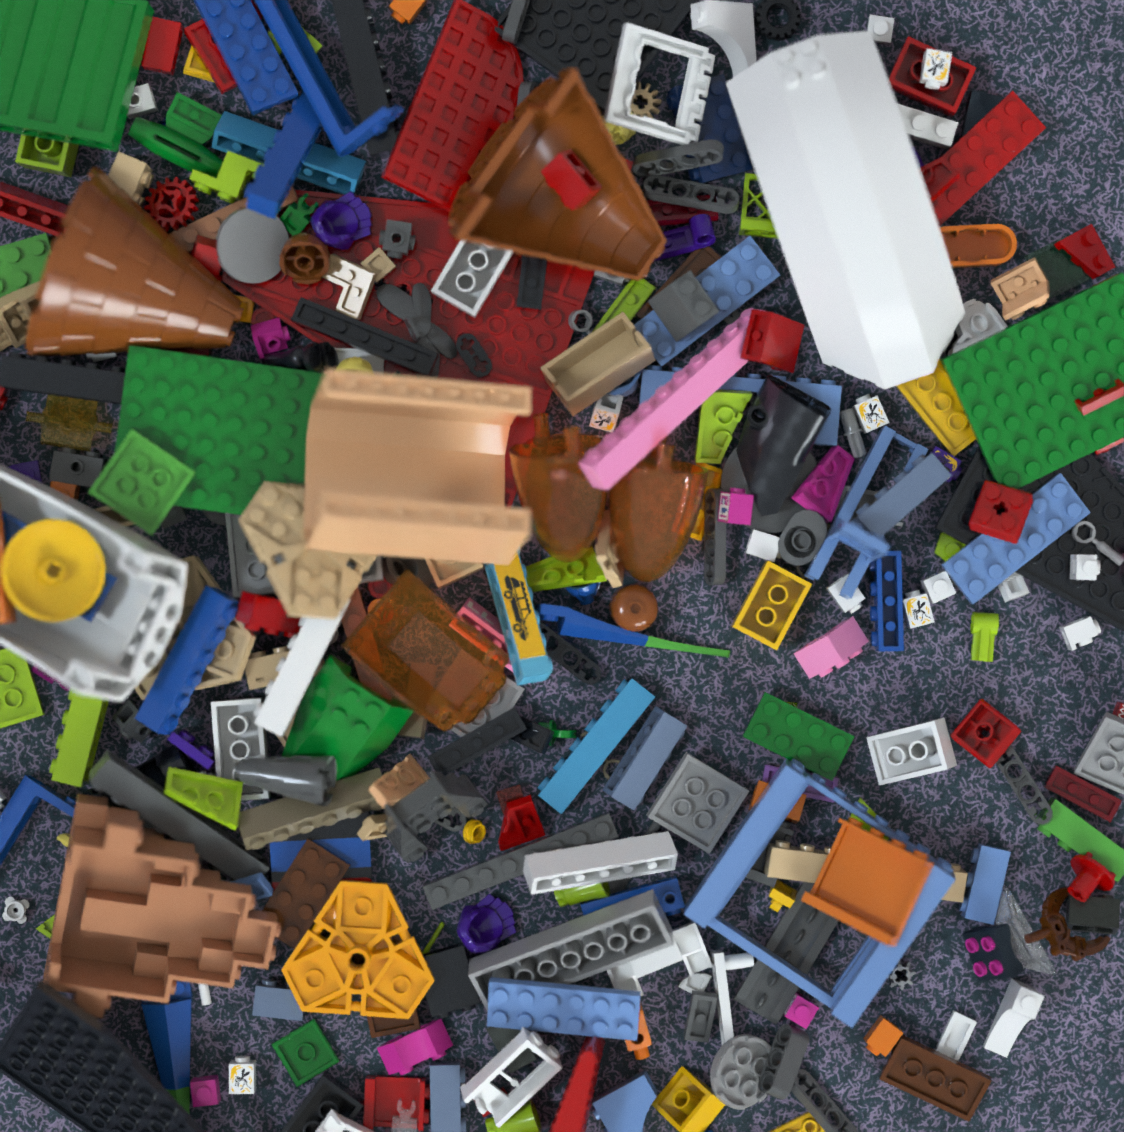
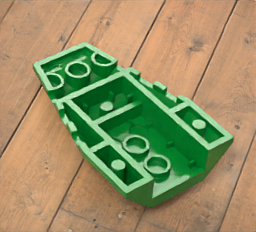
M330 654L308 686L300 702L281 757L334 756L333 759H336L337 765L336 781L356 775L385 751L412 715L415 707L396 695L390 701L349 676L352 668Z

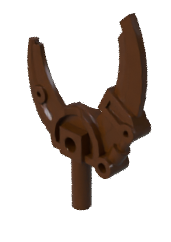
M1063 887L1053 891L1046 897L1042 905V917L1039 918L1042 925L1041 929L1026 934L1024 939L1027 944H1031L1046 938L1051 945L1050 952L1053 956L1060 954L1065 956L1071 955L1074 961H1078L1085 956L1094 955L1103 950L1111 938L1099 936L1094 940L1085 941L1084 937L1070 936V929L1065 922V918L1059 913L1063 901L1070 895L1067 890L1068 887Z

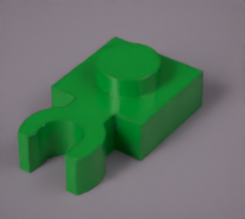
M307 193L298 199L297 204L293 202L279 218L292 236L301 233L311 221L309 214L313 213L319 206L318 202L312 206L306 204V198L309 196Z

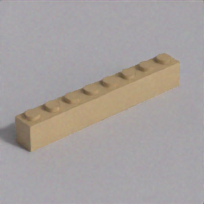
M776 840L775 844L768 843L764 873L767 877L815 883L831 847L819 850L815 849L814 845L801 843L800 847L790 846V842ZM950 863L955 875V881L942 900L963 903L968 873L961 868V865Z

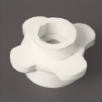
M8 897L5 900L6 907L2 914L5 921H17L19 924L26 922V910L30 906L29 902L26 899L20 901L15 900L13 897Z

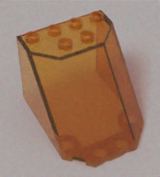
M408 569L397 579L387 593L382 596L376 606L365 616L364 620L341 645L392 696L444 732L453 729V726L457 723L468 724L473 722L480 711L487 706L506 682L507 675L504 674V667L509 662L508 653Z

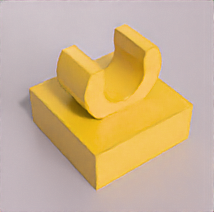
M777 879L775 887L770 888L768 895L772 898L769 908L776 912L781 909L782 905L791 908L795 902L797 890Z

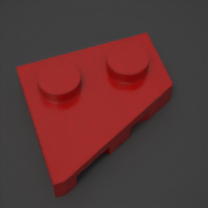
M1092 224L1054 244L1058 250L1063 248L1072 256L1070 260L1075 265L1080 266L1092 279L1115 268L1112 259Z
M531 795L506 804L498 839L500 851L546 836Z

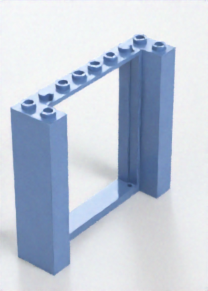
M785 758L686 903L684 915L704 929L708 925L827 1005L831 1008L833 1016L853 1028L955 881V875L951 868L952 865L941 857L938 860L929 855L931 850L921 843H918L916 846L910 842V836L900 829H897L895 832L888 827L889 822L879 815H876L874 818L867 813L868 808L858 801L852 803L846 799L847 794L836 786L831 789L825 785L826 780L815 772L812 775L806 772L805 766L794 758L791 761ZM808 785H811L876 830L883 832L889 839L892 840L894 838L905 843L906 850L913 853L916 849L927 854V860L934 863L896 947L888 946L867 936L830 990L719 916Z

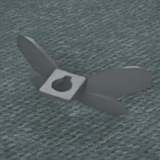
M416 283L413 286L411 297L394 285H381L377 289L379 302L390 313L404 321L415 344L439 354L429 377L430 379H437L440 354L453 359L457 355V348L447 333L431 323L432 304L428 289L424 284ZM416 373V376L419 378H428Z

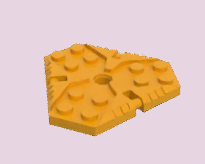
M341 880L314 920L315 925L312 929L307 930L281 971L302 1012L350 1015L351 1011H359L360 1016L409 1019L435 981V977L415 937L411 936L408 931L409 925L389 884ZM323 929L331 933L328 939L320 935ZM399 934L402 941L395 944L391 936ZM354 953H361L365 957V963L361 965L355 964L352 961V955ZM353 994H362L361 1002L352 1001Z

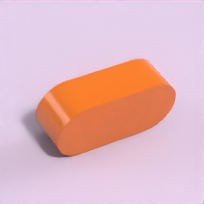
M1002 224L943 226L939 228L952 268L999 266L1011 259L1017 248V239L1014 232Z

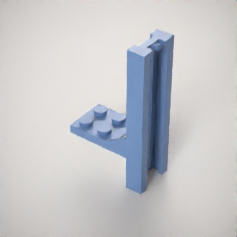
M883 426L880 429L827 531L823 544L812 559L804 575L812 581L814 579L819 580L839 541L858 550L860 554L839 594L847 600L852 598L870 562L886 555L890 545L885 543L884 535L880 536L876 533L870 535L862 530L863 526L850 519L891 440L895 439L898 441V444L906 445L909 447V452L912 453L904 468L906 473L914 468L911 463L922 454L926 456L929 450L897 434L896 431L887 426Z

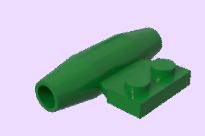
M179 92L176 93L166 113V126L136 116L128 132L130 137L152 153L189 172H192L194 169L217 178L224 161L202 145L212 137L222 115Z

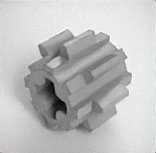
M899 960L887 978L891 979L889 983L891 988L898 984L899 988L903 990L905 984L913 985L910 978L916 972L909 969L911 964L909 961L901 964ZM903 970L905 977L903 979L901 977L897 978L895 971Z

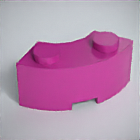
M437 1019L421 1025L420 1029H416V1031L405 1036L401 1034L377 1047V1050L389 1075L398 1072L400 1075H404L414 1070V1065L426 1059L432 1058L434 1061L445 1056V1050L453 1046V1043L442 1019Z

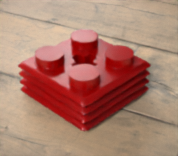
M985 480L969 521L970 530L1017 544L1033 503V495ZM1004 508L1005 512H1002L1001 516L997 515V510Z
M980 699L953 731L951 738L988 768H992L1021 733V729L984 699ZM982 731H989L990 735L984 737Z

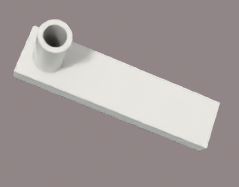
M721 950L710 951L714 988L718 996L717 1012L722 1045L734 1037L726 970L753 967L754 958L748 952L724 955V952Z

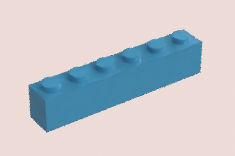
M224 111L214 130L211 148L225 153L231 151L264 165L265 153L268 147L273 148V139L277 129ZM314 143L297 178L344 195L350 191L355 194L362 179L366 161L350 155L339 157L334 149Z
M630 678L629 681L624 679L615 690L618 692V695L613 701L608 699L600 708V711L603 713L598 720L592 718L584 728L587 734L582 740L578 737L568 748L572 751L566 759L561 757L553 767L556 771L550 779L546 776L537 787L540 790L538 796L560 814L565 811L655 698L654 695L634 679Z

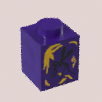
M937 446L932 447L929 454L933 453L952 475L945 483H950L951 479L955 481L962 470L959 467L962 461Z

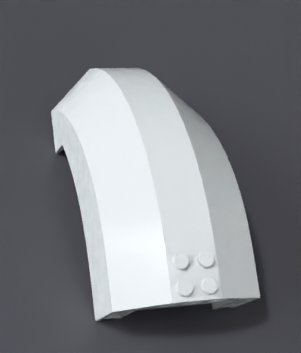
M871 31L817 35L770 52L729 80L726 85L822 363L830 367L835 366L842 369L845 373L861 380L865 379L873 382L876 386L883 389H888L933 373L938 365L937 362L941 354L948 347L957 325L962 321L966 312L919 166Z
M0 465V503L2 510L27 525L41 520L59 519L82 527L99 545L104 557L105 571L118 578L92 622L80 616L61 622H44L25 615L15 607L17 622L0 625V644L38 666L78 694L122 702L160 660L182 614L187 563L93 508L32 478Z

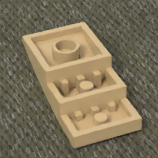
M40 281L0 298V352L10 345L18 348L26 343L30 315L35 305L39 306L40 301L35 298Z

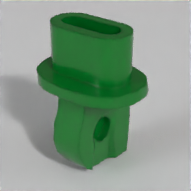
M550 720L549 723L539 722V725L554 731L549 746L554 744L556 737L577 738V730L556 729L554 720Z

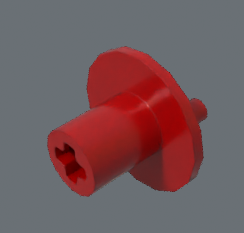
M1086 852L1085 855H1074L1070 861L1071 867L1077 876L1067 890L1073 898L1081 902H1086L1095 888L1110 891L1115 886L1114 878L1116 875L1113 872H1109L1098 861L1092 859L1093 855L1090 852Z

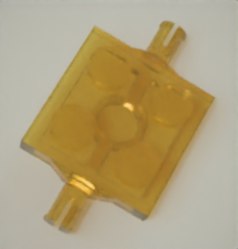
M47 395L46 406L42 413L29 411L26 413V422L41 423L40 444L91 451L92 439L96 431L111 434L112 423L97 422V401Z

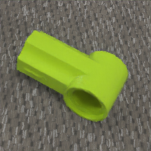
M972 612L970 660L993 662L994 640L998 633L999 615L997 613Z

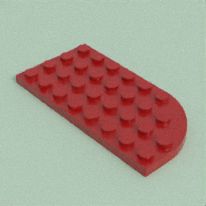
M454 0L382 174V178L448 212L451 210L459 187L467 181L470 182L471 177L468 171L483 147L503 122L507 123L509 120H513L514 111L517 107L519 86L524 81L518 50L509 42L503 41L502 37L495 31V26L498 28V21L491 15L463 0ZM500 25L499 28L504 31V27Z

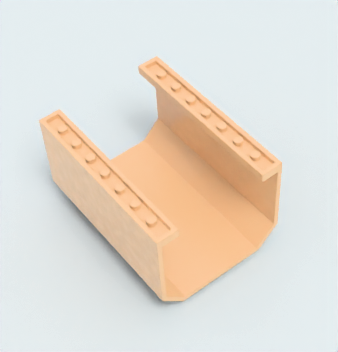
M326 369L310 406L306 434L303 536L306 549L509 565L530 535V510L505 508V453L510 425L517 415H529L531 412V388Z

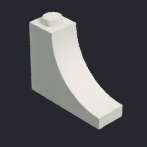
M704 0L691 4L692 30L709 35L721 46L730 62L733 78L756 62L753 3Z
M1012 978L983 1047L1007 1057L1025 1024L1031 1019L1035 1020L1044 995L1034 987Z

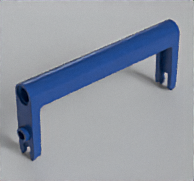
M255 0L339 157L354 152L374 135L386 131L387 125L404 111L398 105L389 110L384 106L358 127H355L288 1Z
M25 774L0 815V866L42 799L72 818L76 799L71 796L65 798L46 784Z

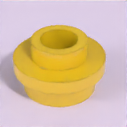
M476 819L469 820L463 828V838L469 844L480 843L486 835L485 826Z

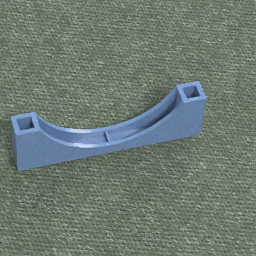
M648 365L647 370L643 369L641 373L639 405L648 401L659 387L669 382L673 378L674 373L683 368L672 367V372L662 371L661 366ZM735 373L719 389L752 391L753 394L757 395L765 379H761L762 375L747 374L746 378L736 377L737 373ZM774 376L824 402L831 408V412L813 445L837 446L842 386L836 385L834 380H821V384L811 383L809 378H796V382L786 381L785 376Z
M645 1069L594 1097L591 1110L596 1119H601L605 1125V1128H603L604 1132H643L646 1114L657 1097L658 1090Z

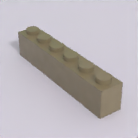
M380 768L336 781L335 788L331 787L327 792L334 794L328 806H318L311 802L285 797L239 812L238 828L246 851L260 849L265 844L275 841H284L290 836L299 833L306 834L324 825L331 826L337 823V821L346 818H356L362 813L371 810L382 809L381 805L377 803L369 792L371 785L382 776Z

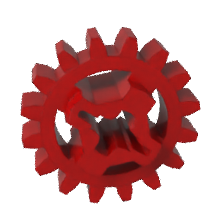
M166 177L164 184L157 181L156 185L158 188H150L151 197H145L149 205H146L144 209L165 231H169L170 227L178 231L180 224L187 227L186 220H194L192 212L199 210L195 203L199 202V198L195 195L196 190L186 180L181 181L178 177H175L173 182ZM170 199L172 200V203H173L172 205H173L174 209H172V207H171V203H170V201H169Z

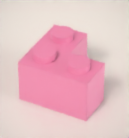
M852 616L834 626L824 635L804 645L794 655L809 679L818 674L822 678L833 671V666L839 669L850 662L848 657L852 659L862 653L861 647L868 643L869 640Z

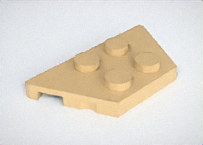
M611 508L602 511L600 530L597 532L598 544H595L596 559L604 572L606 580H609L611 586L615 588L623 586L625 558L618 531H614L612 526V517L614 515Z

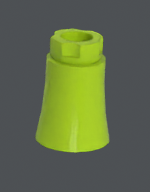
M608 882L555 890L554 895L560 907L572 906L589 900L607 898L610 896V887Z
M532 1099L528 1100L499 1128L495 1125L493 1117L485 1119L487 1132H542L540 1118Z

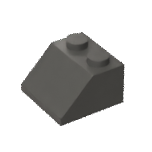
M691 270L648 300V303L676 342L719 312Z

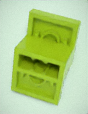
M227 151L217 178L193 169L189 179L194 183V187L198 191L207 195L215 192L220 197V200L232 204L244 198L251 177L254 178L259 164L262 166L263 164Z

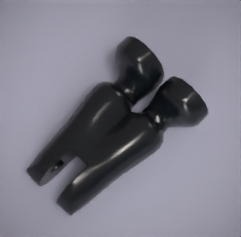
M312 342L306 346L294 347L286 352L269 354L262 360V365L308 370L311 372L319 371L320 369L324 371L326 369L336 370L338 355L330 343Z

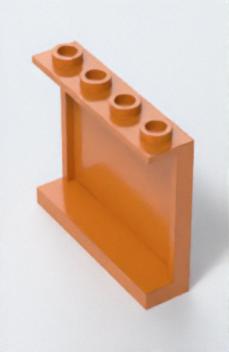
M849 817L848 820L839 818L838 822L842 823L838 835L811 892L805 891L801 901L888 946L896 947L934 863L928 861V855L915 849L912 853L906 850V844L893 838L890 842L884 839L885 834L871 827L870 831L862 828L863 823L852 817Z

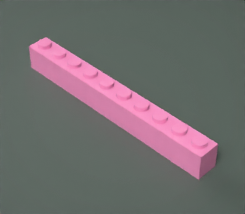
M754 308L744 310L740 317L734 323L726 326L724 332L716 339L711 340L701 353L693 356L682 370L674 373L673 378L669 382L659 387L648 401L641 403L638 410L630 417L625 418L621 425L612 433L607 434L596 448L586 453L585 458L579 462V465L592 487L608 490L748 362V360L741 359L740 357L751 310Z

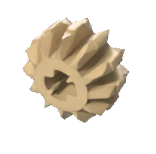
M640 82L636 83V90L632 97L630 108L633 115L654 119L651 113L659 114L660 110L655 106L661 104V99H653L657 96L658 91L653 90L649 93L648 91L651 86L649 83L646 84L644 90L641 89ZM637 98H642V102H646L647 105L644 104L643 109H639L638 105L633 104V101L636 103Z

